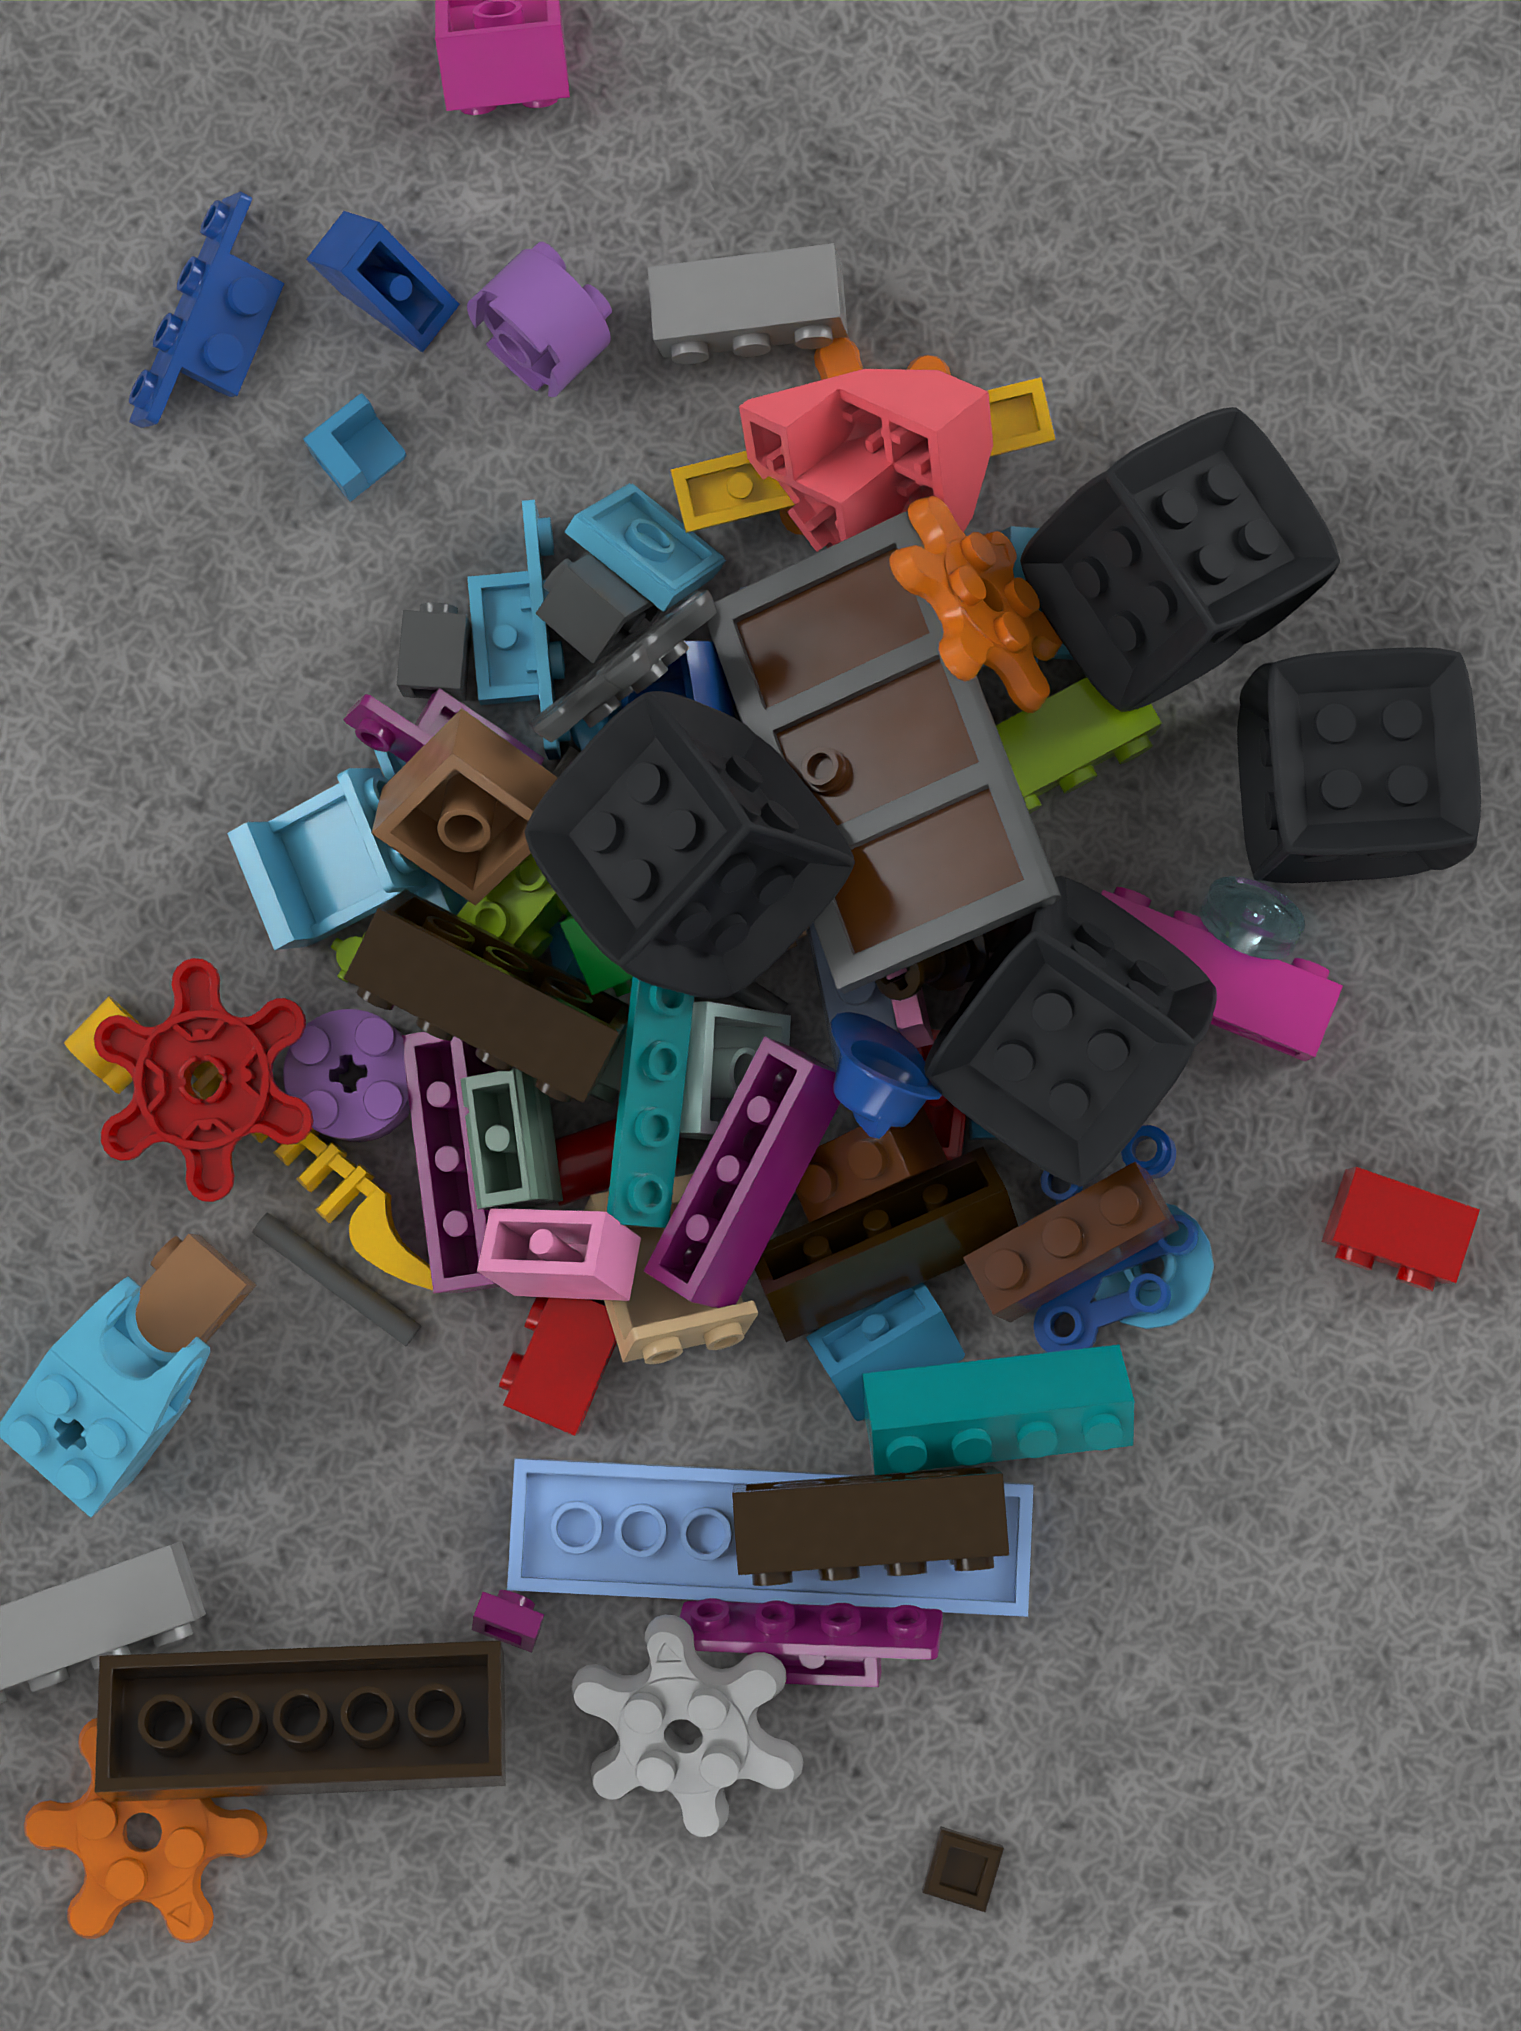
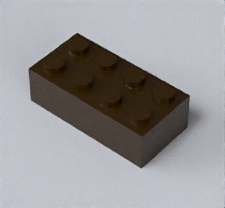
M404 889L378 907L344 976V980L359 987L357 994L366 1002L385 1010H393L394 1006L401 1008L418 1017L416 1024L426 1033L446 1041H451L454 1036L478 1048L475 1054L486 1064L510 1072L515 1067L536 1078L535 1086L541 1092L562 1102H571L572 1098L582 1103L585 1102L602 1077L628 1023L629 1004L604 991L592 995L587 983L407 889Z
M994 1466L733 1485L732 1499L738 1575L752 1574V1584L754 1586L792 1583V1571L817 1569L821 1581L860 1578L859 1566L884 1565L888 1576L917 1575L927 1573L926 1561L950 1560V1565H954L955 1571L985 1570L994 1568L995 1556L1009 1555L1003 1473Z

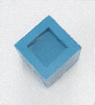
M363 393L356 396L303 438L313 458L350 502L406 457L405 450L378 419L371 403Z

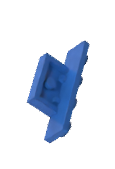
M241 191L224 198L222 202L219 200L214 201L203 219L200 233L206 236L202 249L198 258L192 256L188 260L179 276L177 290L183 294L174 315L168 313L161 321L155 333L153 347L159 349L151 370L145 369L141 372L129 396V403L135 406L129 422L137 427L144 428L156 425L159 422L180 372L229 397H235L239 394L285 284L230 254L252 201V197Z

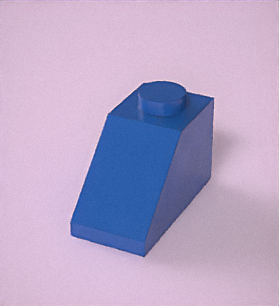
M342 212L306 259L343 296L420 352H424L460 305L380 222L350 212Z

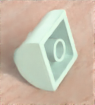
M708 1001L694 1002L679 1137L702 1140L712 1139L764 1036L789 1046L791 1016Z

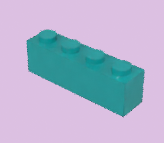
M1120 1344L862 1373L865 1421L874 1475L900 1472L909 1473L918 1470L977 1465L1023 1458H1040L1049 1455L1093 1450L1102 1451L1134 1445L1135 1401Z

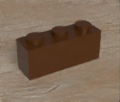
M1133 1162L963 1258L992 1314L1008 1322H1013L1180 1228L1149 1172L1136 1162Z

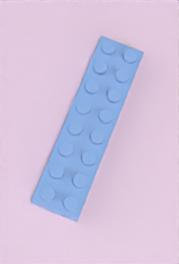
M515 1458L507 1590L688 1600L716 1598L728 1602L765 1603L778 1600L789 1604L831 1605L834 1603H849L854 1606L866 1607L914 1605L925 1609H940L945 1613L1028 1617L1033 1484L1004 1482L1009 1555L995 1556L994 1568L975 1571H955L954 1565H950V1560L926 1561L927 1573L888 1576L884 1565L859 1566L860 1578L838 1581H821L818 1569L792 1571V1583L754 1586L752 1584V1574L738 1575L732 1499L733 1485L860 1475Z

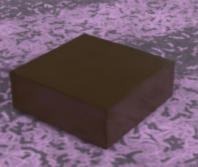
M940 1826L922 1892L986 1912L1003 1854V1845Z

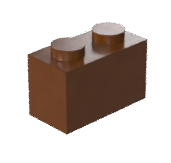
M922 1106L913 1120L905 1127H890L880 1139L869 1137L860 1126L818 1146L795 1191L810 1223L930 1170L948 1160Z

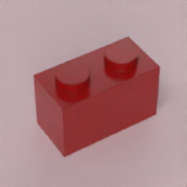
M1359 1167L1345 1169L1321 1242L1338 1247L1334 1258L1366 1270H1372L1374 1261H1378L1398 1268L1395 1278L1397 1281L1433 1292L1436 1282L1441 1284H1455L1457 1282L1480 1209Z
M536 1297L524 1326L534 1331L524 1355L513 1352L499 1383L500 1388L509 1391L503 1406L576 1436L579 1434L617 1341L605 1304L593 1299Z

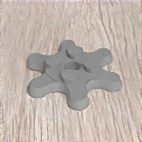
M665 1614L657 1616L650 1621L645 1631V1644L650 1662L643 1672L635 1675H621L605 1666L593 1664L579 1669L572 1680L571 1689L576 1705L584 1712L608 1721L618 1734L616 1745L600 1753L592 1763L590 1774L596 1792L603 1798L616 1800L638 1786H643L647 1790L654 1792L667 1790L680 1802L681 1816L686 1829L696 1836H711L725 1825L729 1817V1805L725 1798L724 1788L732 1785L737 1779H750L772 1789H784L795 1782L802 1773L804 1761L798 1748L788 1741L768 1735L760 1727L757 1720L759 1706L777 1696L784 1688L787 1677L786 1669L782 1662L771 1654L755 1652L747 1655L740 1663L731 1668L719 1669L709 1666L696 1654L694 1633L691 1626L680 1617ZM674 1720H689L700 1728L702 1736L696 1738L693 1744L688 1745L687 1739L679 1737L667 1726Z

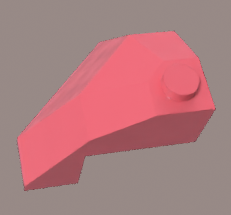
M862 369L748 399L739 406L747 459L763 480L768 476L776 479L788 494L795 506L788 510L787 513L816 552L825 546L829 548L896 515L907 512L908 506L912 502L929 496H936L947 505L963 533L973 518L993 448L989 393L986 390L939 370Z

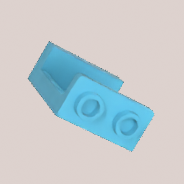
M348 768L337 775L338 784L268 822H246L227 833L274 950L312 945L375 913L378 907L404 889L414 893L428 885L418 865L371 834L381 790L388 782L383 777L380 768Z

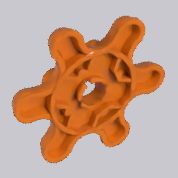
M936 496L915 500L908 506V516L912 526L920 536L925 549L913 545L894 551L889 558L890 567L901 586L911 594L925 599L933 607L941 621L944 633L939 642V652L945 666L956 678L964 682L972 680L983 664L990 667L1000 677L1009 696L1021 710L1026 713L1036 712L1042 707L1049 696L1050 687L1034 656L1042 661H1048L1056 655L1063 642L1044 613L1039 610V598L1033 587L1023 578H1014L1013 567L1017 554L1013 544L1008 537L999 531L986 534L972 532L966 536L956 523L947 505Z
M97 1718L92 1719L84 1725L79 1734L78 1741L80 1753L88 1762L91 1770V1783L88 1791L80 1799L71 1803L49 1800L42 1801L33 1806L25 1818V1835L29 1842L38 1849L46 1851L53 1849L69 1850L76 1854L83 1863L85 1870L84 1884L79 1893L71 1900L67 1910L68 1923L78 1936L86 1939H97L105 1935L113 1927L117 1915L124 1907L135 1902H145L152 1904L161 1912L167 1930L173 1938L185 1943L200 1941L209 1933L214 1919L212 1906L204 1897L201 1889V1876L204 1868L212 1860L220 1856L248 1858L259 1853L265 1845L268 1835L266 1823L255 1811L248 1809H223L217 1806L211 1798L107 1802L95 1793ZM138 1813H149L159 1821L162 1834L157 1846L150 1849H141L128 1840L127 1824L131 1816Z

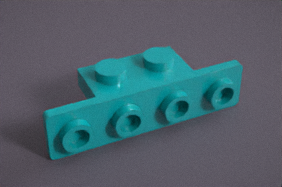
M635 977L632 978L607 1213L617 1219L620 1225L665 1228L671 1214L694 996L657 987Z

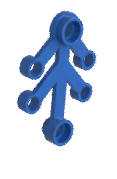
M1143 1125L1121 1151V1156L1126 1166L1136 1162L1149 1172L1152 1179H1157L1165 1176L1173 1168L1176 1161V1147L1173 1140L1163 1130L1155 1126ZM1146 1139L1154 1140L1157 1145L1155 1156L1149 1161H1139L1136 1157L1137 1145ZM1045 1170L1042 1173V1190L1048 1197L1056 1201L1057 1205L1082 1191L1083 1186L1072 1184L1068 1191L1057 1194L1051 1186L1054 1175ZM1173 1214L1172 1216L1176 1223L1184 1224L1188 1229V1238L1184 1244L1177 1247L1170 1246L1166 1237L1041 1305L1034 1318V1334L1039 1345L1046 1352L1091 1348L1096 1341L1099 1328L1142 1312L1153 1315L1164 1311L1171 1300L1170 1287L1165 1280L1151 1273L1137 1276L1130 1284L1129 1291L1093 1302L1103 1278L1167 1254L1182 1256L1190 1253L1198 1242V1230L1194 1223L1182 1215ZM1155 1282L1160 1287L1161 1296L1154 1305L1145 1306L1139 1298L1140 1289L1146 1283ZM1063 1314H1071L1075 1320V1329L1067 1337H1059L1054 1328L1057 1318Z

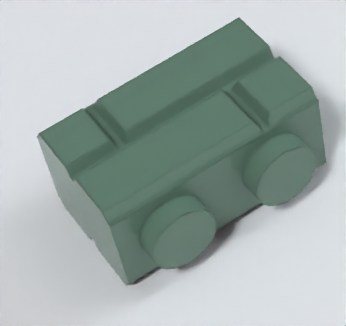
M512 1069L510 1072L498 1071L460 1079L464 1107L469 1109L465 1119L477 1209H520L563 1201L550 1099L548 1095L541 1092L535 1086L537 1079L518 1069Z

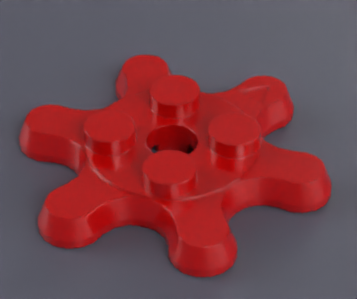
M191 958L177 966L172 975L171 985L174 993V1007L171 1015L163 1023L155 1027H145L136 1023L130 1017L114 1015L101 1021L96 1028L94 1045L99 1056L107 1062L115 1063L125 1068L131 1075L134 1084L133 1097L129 1105L121 1112L111 1116L104 1123L101 1130V1144L104 1151L110 1157L119 1161H131L139 1157L147 1148L155 1143L167 1142L175 1145L181 1150L186 1160L185 1180L188 1190L201 1201L215 1202L227 1196L234 1185L235 1174L232 1166V1153L235 1145L243 1137L251 1133H262L277 1143L293 1145L306 1139L312 1130L314 1120L309 1105L300 1098L282 1092L275 1084L272 1074L273 1063L277 1055L286 1047L296 1043L303 1036L306 1028V1017L302 1008L296 1002L286 998H276L267 1002L260 1011L252 1016L242 1018L233 1016L221 1003V980L218 970L212 963L204 959ZM211 1062L217 1067L220 1075H223V1081H220L218 1090L211 1097L202 1099L193 1091L191 1084L192 1074L200 1064Z

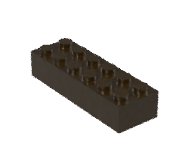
M501 1640L99 1656L95 1793L107 1802L506 1786L504 1651Z

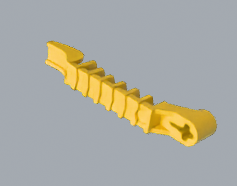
M108 996L64 1041V1044L91 1072L105 1082L114 1092L120 1094L133 1081L132 1077L125 1068L118 1064L107 1062L99 1056L94 1045L95 1031L101 1021L114 1015L130 1017L136 1023H140L122 1005ZM202 1063L193 1072L197 1080L192 1084V1088L200 1098L207 1099L218 1090L220 1081H223V1075H220L219 1070L213 1063ZM313 1128L307 1138L300 1143L293 1145L280 1144L273 1151L287 1166L306 1148L317 1156L296 1178L310 1193L333 1170L344 1178L315 1209L330 1224L360 1192L367 1196L353 1213L349 1224V1238L354 1249L363 1258L384 1272L407 1283L433 1290L430 1264L416 1255L402 1241L392 1217V1195L373 1181L375 1176L360 1163L356 1166L346 1158L347 1153L333 1141L329 1144L319 1136L320 1132ZM251 1133L261 1144L269 1137L262 1133Z

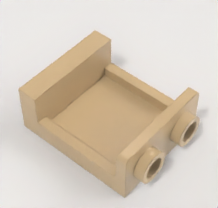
M693 1174L674 1177L670 1218ZM609 1191L590 1195L584 1211L607 1212ZM625 1225L641 1237L630 1300H604L623 1363L644 1358L646 1364H659L678 1357L685 1348L706 1344L708 1350H720L733 1346L744 1339V1335L758 1315L754 1301L743 1303L740 1296L737 1304L721 1308L690 1302L644 1272L665 1228Z

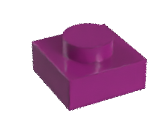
M499 1590L497 1596L482 1592L473 1615L472 1631L501 1640L504 1643L532 1653L542 1627L544 1614L534 1611L535 1603L532 1600L515 1592Z

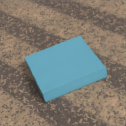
M633 483L625 485L574 515L565 530L568 536L663 612L713 579L726 561L724 556L694 532L685 533L683 523Z

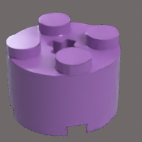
M539 242L532 249L522 250L469 300L467 311L475 328L484 321L494 335L486 345L503 364L531 389L537 392L546 384L549 386L548 396L556 397L610 344L611 336L605 319L612 313V308L606 298L595 287L589 284L581 287L565 271L566 266L560 255L545 242Z
M357 1009L331 1011L315 1018L306 1025L303 1036L296 1043L290 1045L283 1070L286 1094L300 1098L309 1105L314 1120L312 1128L327 1136L347 1142H367L390 1134L410 1113L404 1066L403 1034L383 1018ZM354 1061L355 1065L367 1070V1077L357 1080V1091L352 1092L350 1087L339 1082V1075L348 1072L349 1062Z

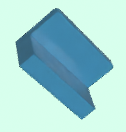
M923 1282L831 1322L806 1337L856 1421L865 1419L862 1373L957 1363L965 1357V1353L943 1311Z

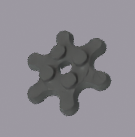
M699 590L663 618L617 649L564 696L536 716L529 723L532 729L541 737L553 742L581 719L585 721L589 728L595 726L621 705L619 701L631 692L635 691L638 694L667 672V667L689 649V646L683 639L717 613L710 592L708 590L700 593Z

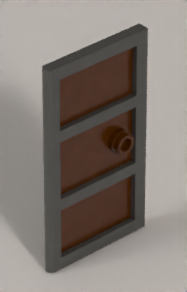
M908 511L714 602L717 613L706 622L742 723L771 745L792 767L840 829L853 854L855 864L847 881L835 898L813 922L836 988L843 994L1037 911L1038 908L1051 906L1062 898L977 676L970 681L964 682L956 678L948 670L939 652V642L944 633L943 626L933 607L925 599L905 590L892 573L889 558L894 551L913 545L925 549L920 536L910 522Z

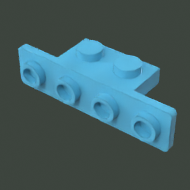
M534 499L522 501L528 571L469 576L467 578L477 692L480 705L540 700V710L542 712L556 701L554 680L565 679V663L562 641H550L549 625L535 614L549 594L543 588L546 581L543 556L554 555L551 518H539ZM570 729L553 742L543 738L544 750L548 760L561 759L560 742L571 741Z

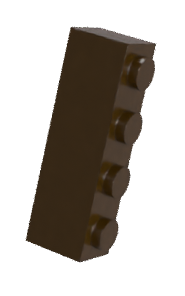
M982 1146L769 1240L754 1270L783 1337L788 1342L965 1264L966 1262L963 1257L1017 1228L1018 1223L1007 1189Z

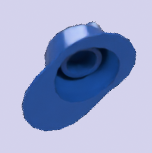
M853 1012L837 1013L831 1020L832 1034L841 1052L833 1084L834 1094L846 1108L853 1112L855 1120L869 1137L880 1139L890 1127H905L913 1120L927 1099L938 1100L942 1096L925 1075V1061L916 1047L902 1034L881 1021Z

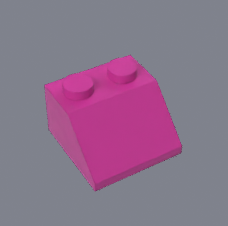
M435 0V41L446 111L461 110L464 114L481 115L495 110L498 105L522 103L523 106L528 108H543L555 104L560 98L570 97L560 0Z

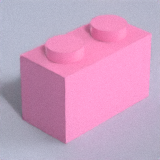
M490 1208L477 1272L514 1296L629 1301L641 1237L625 1225H620L617 1219L603 1211Z

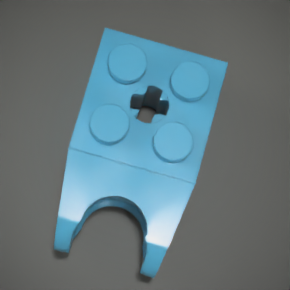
M129 1276L103 1295L49 1349L0 1421V1438L90 1518L124 1490L140 1473L190 1404L191 1400L188 1398L210 1354V1347L199 1337H195L179 1352H164L152 1346L143 1337L136 1322V1308L140 1301L141 1286Z

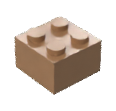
M461 708L382 787L371 834L476 906L531 854L524 833L526 825L534 809L557 780V777Z

